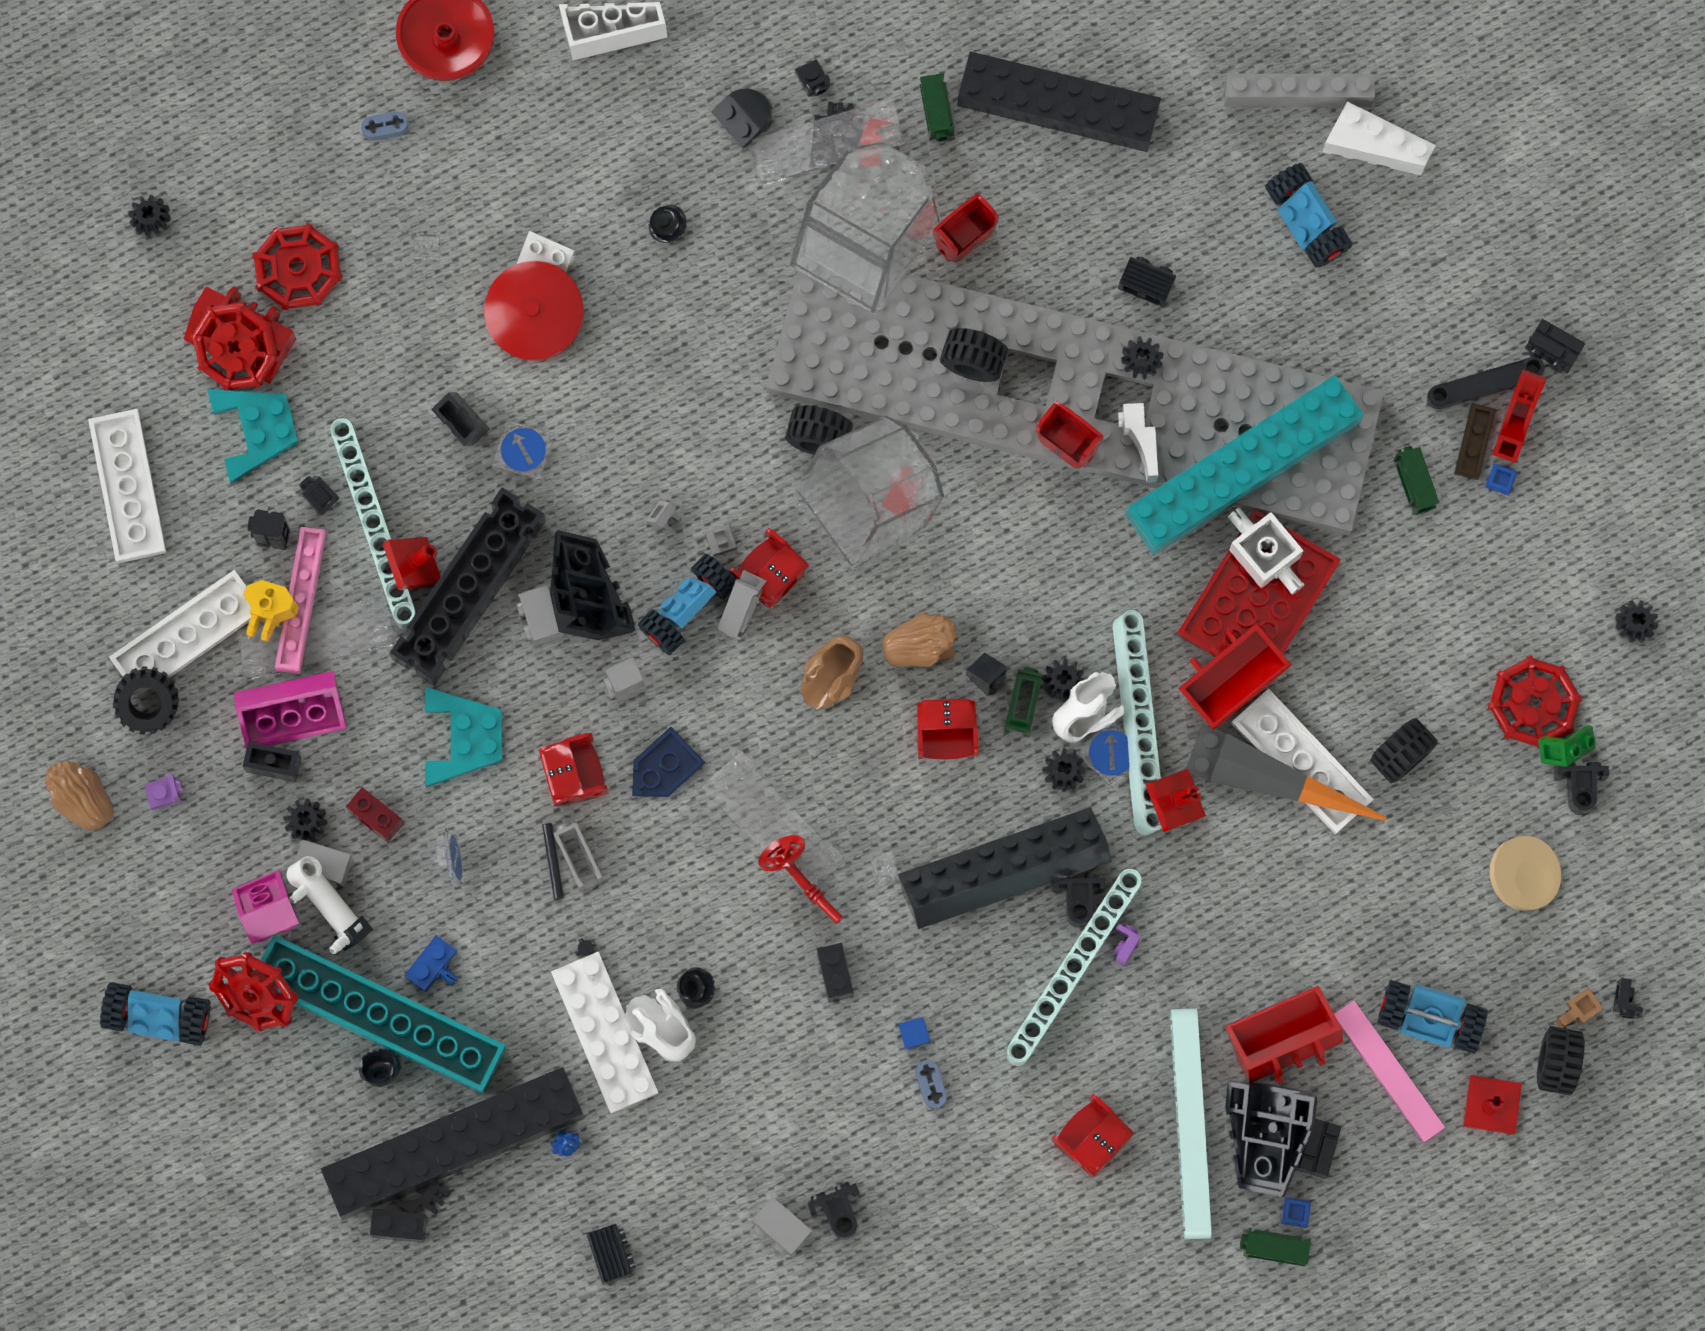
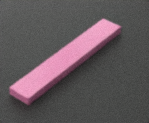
M300 528L289 593L299 609L296 617L283 621L275 662L276 671L301 674L327 534L324 529Z
M1352 1001L1336 1012L1334 1015L1343 1032L1421 1141L1424 1143L1443 1130L1445 1126L1356 1002Z

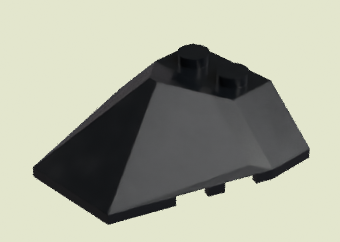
M560 530L555 532L550 596L558 631L593 640H602L633 633L635 625L631 608L628 602L622 604L616 592L620 586L617 581L612 583L606 569L610 568V565L597 539Z
M1228 1081L1225 1108L1226 1114L1230 1115L1232 1130L1229 1132L1230 1138L1234 1139L1236 1155H1233L1239 1188L1285 1197L1315 1124L1317 1097L1314 1094L1270 1084Z

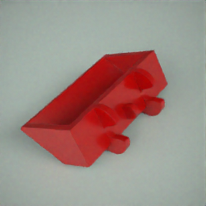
M206 286L193 307L183 340L194 345L193 339L190 337L191 332L195 331L207 312V307L210 305L220 306L238 303L241 298V293L238 292L239 288L233 286L224 296ZM252 302L249 307L256 312L258 304ZM272 306L265 316L256 312L268 322H272L271 328L277 354H279V360L275 361L263 380L271 384L296 341L293 330L278 323L280 313L277 312L278 308ZM235 313L222 315L225 321H234L237 315ZM246 317L244 318V321L251 325L253 328H259L249 319H247ZM215 320L210 324L205 332L206 334L212 335L218 326ZM261 332L259 334L260 339H258L259 346L261 345L262 349L266 350ZM237 340L231 342V348L234 351L241 350L238 347L239 342ZM204 341L205 350L210 353V343ZM259 357L254 364L257 371L265 360L264 357Z
M1259 622L1254 624L1240 637L1230 627L1225 630V633L1233 643L1221 653L1213 645L1210 650L1216 657L1205 666L1196 657L1189 660L1197 673L1178 689L1213 730L1292 666Z
M1318 985L1225 1026L1237 1060L1249 1083L1272 1074L1278 1085L1284 1083L1281 1077L1283 1076L1282 1069L1293 1064L1297 1068L1303 1067L1301 1061L1315 1056L1318 1064L1323 1066L1326 1064L1324 1051L1343 1043L1342 1027Z

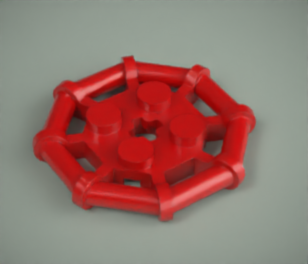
M311 223L279 229L275 227L267 240L252 255L255 265L256 290L267 295L279 304L282 310L286 311L288 308L322 305L323 299L343 277L340 272L338 243L331 241L316 230ZM302 236V239L297 241L286 242L284 239L287 237ZM311 237L323 247L318 250L314 249L308 243L309 238ZM279 241L281 243L279 251L272 256L267 255ZM326 254L329 255L330 270L323 269L321 257ZM298 260L300 264H304L300 271L290 269V266L294 265V261ZM264 262L271 263L272 275L267 278ZM320 277H328L320 289L315 292L313 286ZM277 282L286 289L285 295L283 296L270 285ZM308 290L311 296L291 298L292 293L295 291Z
M244 301L220 306H208L206 314L195 331L191 332L190 336L194 342L199 372L203 371L223 386L224 390L231 391V389L252 386L259 388L262 386L267 373L275 361L279 360L271 328L272 322L265 320L248 307ZM235 313L237 315L234 321H225L222 315ZM246 317L259 328H253L251 325L244 321V318ZM215 320L218 326L212 335L206 334L205 332L210 324ZM261 332L266 350L262 349L261 345L259 346L258 339H260L259 334ZM237 340L239 342L238 347L241 350L234 351L231 348V342ZM204 341L210 343L209 352L212 358L209 360L207 359ZM259 357H264L265 360L257 371L254 364ZM217 362L227 370V376L223 375L211 364ZM246 370L250 376L234 379L235 372Z
M1527 656L1525 660L1497 672V680L1492 697L1487 705L1507 740L1509 738L1536 746L1539 749L1538 739L1543 736L1561 738L1566 734L1571 735L1573 733L1578 708L1583 700L1582 695L1578 694L1565 671L1566 667L1563 665L1560 667L1534 659L1533 656ZM1534 669L1554 676L1550 681L1544 677H1536ZM1528 671V678L1518 683L1511 680L1512 677L1521 672ZM1557 679L1561 682L1568 697L1560 696L1554 685ZM1505 685L1512 689L1508 702H1501ZM1534 696V698L1541 700L1539 709H1536L1535 706H1529L1530 697ZM1569 703L1565 720L1563 721L1558 717L1559 710L1561 709V704ZM1508 708L1516 721L1512 726L1502 709ZM1553 722L1559 726L1542 735L1541 728ZM1519 725L1528 726L1535 729V735L1516 729Z
M244 952L243 955L229 958L219 957L215 961L216 968L213 978L208 985L210 991L215 993L224 1007L225 1015L228 1017L232 1016L254 1027V1030L259 1032L276 1026L287 1027L292 1022L291 1015L294 1005L298 1002V995L290 988L281 973L282 969L280 967L275 968L253 957L250 952ZM241 966L242 970L235 971L231 967ZM223 977L228 979L229 984L224 983ZM273 980H274L275 984L277 985V987L279 988V990H280L281 993H278V991H277L276 988L274 987V985H273V983H272ZM277 1004L284 1005L282 1011L276 1008Z

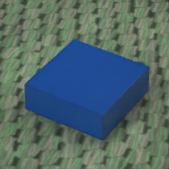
M1494 463L1485 487L1509 496L1518 471Z
M923 1017L898 1024L905 1050L930 1043Z
M1285 1197L1281 1224L1307 1228L1311 1202Z

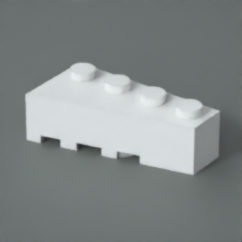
M660 2L628 3L621 6H615L614 3H605V6L580 4L578 7H568V4L559 5L572 60L668 38Z
M1347 102L1326 140L1322 152L1422 175L1436 145Z

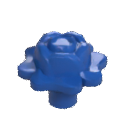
M565 1130L558 1131L556 1140L551 1142L553 1147L552 1153L566 1157L571 1156L576 1152L577 1147L581 1145L579 1134H573L571 1131L566 1133Z

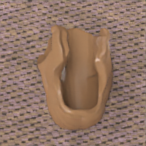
M926 612L919 613L913 619L906 621L886 634L882 645L887 662L897 667H931L938 661H944L950 657L953 658L955 657V651L951 646L955 644V639L958 636L956 625L945 615H928Z
M837 636L810 657L805 664V674L801 683V695L808 706H814L815 709H825L832 706L838 700H844L850 695L863 661V649L857 641L852 640L850 636Z
M68 760L65 762L57 761L55 765L49 767L44 780L47 785L46 790L52 795L51 804L54 809L85 830L101 829L110 822L114 812L113 805L105 792L98 774L89 767L83 768L79 762H70Z

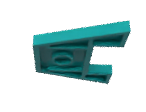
M207 389L214 415L238 409L249 452L224 459L230 484L298 443L286 394Z
M425 687V712L451 713V761H425L426 788L502 761L501 709Z

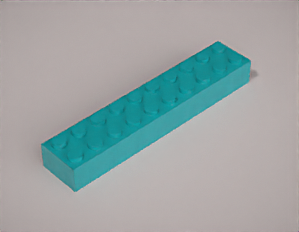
M1333 375L1128 506L1125 516L1154 556L1359 425L1364 414L1338 377Z
M276 935L272 936L261 958V961L275 968L280 967L282 969L281 973L292 991L298 995V1002L295 1006L485 1096L508 1050L506 1045ZM273 980L272 983H273L274 987L276 988V990L278 991V993H281L280 990H279V988L277 987V985L275 984V982H274V980Z

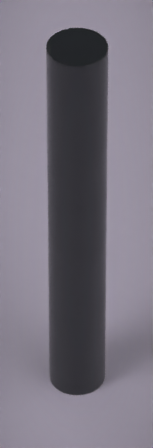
M546 823L542 825L553 897L554 900L564 899L552 823Z

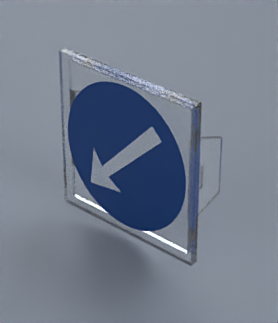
M506 420L492 467L540 480L555 433Z
M1113 722L1107 728L1097 731L1076 753L1112 788L1130 771L1127 733L1116 722ZM1138 744L1141 751L1147 752L1142 746Z
M445 828V832H443L444 842L435 847L436 863L438 866L447 867L448 877L461 887H465L459 837Z

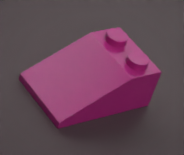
M279 870L232 889L240 921L251 944L254 942H264L271 935L280 931H290L296 924H299Z

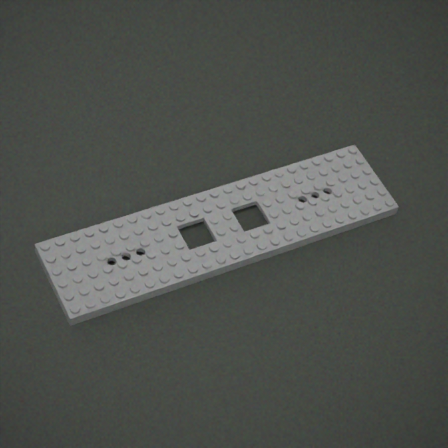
M803 249L768 379L766 393L1073 468L1044 446L1035 431L1036 425L1042 416L1057 400L1082 417L1104 436L1096 455L1085 468L1081 467L1078 470L1151 488H1158L1238 437L1241 427H1254L1326 381L1329 377ZM968 328L981 331L999 339L1007 346L1009 352L1056 363L1046 406L997 395L1004 366L998 381L992 382L967 379L944 367L940 363V357L949 330ZM1139 336L1142 337L1143 342H1146L1151 337V345L1159 343L1160 348L1158 351L1164 354L1163 359L1160 360L1163 363L1162 367L1156 368L1157 373L1155 376L1148 373L1145 380L1140 373H1138L1137 378H1133L1134 371L1125 372L1124 369L1127 364L1121 363V358L1125 356L1122 353V349L1128 347L1129 340L1137 344ZM878 338H885L889 344L886 348L879 349L875 346L874 342ZM902 344H909L912 346L913 351L908 355H903L899 352V347ZM926 350H933L936 352L937 357L932 361H928L923 357V353ZM1138 355V360H1140V359L1143 358V359L1146 361V359H1147L1146 356L1140 357V356ZM1105 375L1153 387L1145 419V427H1155L1158 463L1157 482L1146 483L1141 456L1129 435H1123V427H1118V424L1094 419ZM1340 380L1364 414L1361 423L1231 507H1240L1242 510L1249 512L1257 509L1265 515L1272 512L1278 519L1350 536L1384 391ZM1217 421H1224L1228 425V430L1219 432L1215 429L1214 424Z

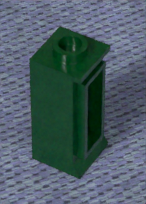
M944 73L920 77L921 84L919 86L929 139H935L938 142L946 141L951 136H954V126L946 82H944Z
M1408 446L1398 450L1393 461L1397 462L1396 468L1409 506L1414 507L1412 516L1436 509V504H1439V500L1421 448L1413 449L1412 446Z
M1024 667L1023 670L1018 669L1004 732L1009 733V730L1012 729L1024 732V737L1029 738L1043 674H1039L1038 670ZM1022 680L1034 683L1026 720L1014 718Z
M1249 1228L1246 1234L1242 1233L1240 1249L1244 1250L1243 1256L1304 1267L1308 1264L1311 1238L1301 1241L1302 1237L1256 1229L1251 1232L1252 1228Z

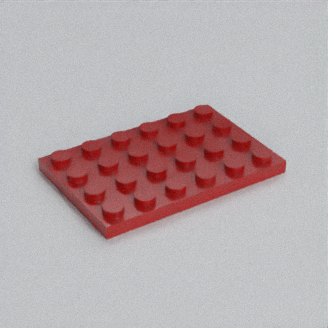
M1254 509L1249 516V520L1255 524L1267 515ZM1282 525L1303 549L1301 558L1292 564L1290 569L1304 583V586L1299 591L1296 590L1297 592L1292 595L1279 578H1274L1263 588H1260L1230 550H1228L1180 627L1177 635L1211 656L1216 657L1210 650L1213 645L1221 653L1233 643L1225 633V630L1230 627L1240 637L1254 624L1259 622L1284 654L1341 559ZM1239 532V534H1238V536L1236 537V539L1241 536V534H1242L1241 532ZM1262 548L1261 551L1270 554L1271 550L1269 548L1266 550Z

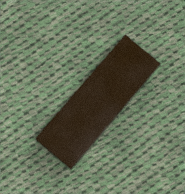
M1471 403L1454 471L1455 475L1479 480L1496 409Z

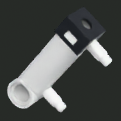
M306 856L289 866L287 869V879L291 885L298 888L293 892L289 900L295 904L307 895L337 934L334 936L336 941L330 947L332 954H336L342 949L346 951L357 945L373 930L363 916L356 917L324 877L321 864L316 858Z

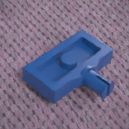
M435 935L404 976L424 992H427L431 985L440 978L454 986L456 984L454 981L457 982L459 977L447 969L457 950Z

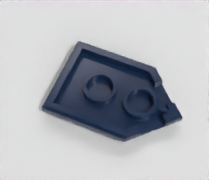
M670 727L634 759L632 796L669 797L706 762Z

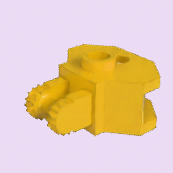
M264 580L246 586L243 596L251 607L249 613L252 615L246 634L253 637L258 630L260 622H264L261 640L268 642L275 626L279 627L280 622L296 617L299 607L286 587Z

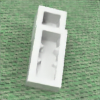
M1144 403L1123 404L1122 412H1118V427H1123V435H1129L1138 449L1144 465L1146 483L1157 482L1158 463L1155 427H1145Z

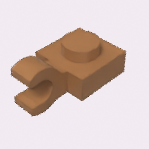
M1587 988L1566 1003L1570 1010L1555 1022L1560 1028H1564L1575 1019L1582 1025L1604 1008L1590 989Z

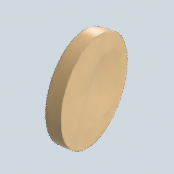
M1531 836L1515 837L1505 841L1495 851L1490 863L1491 884L1497 896L1509 907L1521 911L1539 909L1550 903L1559 890L1561 883L1560 863L1554 851L1542 840Z

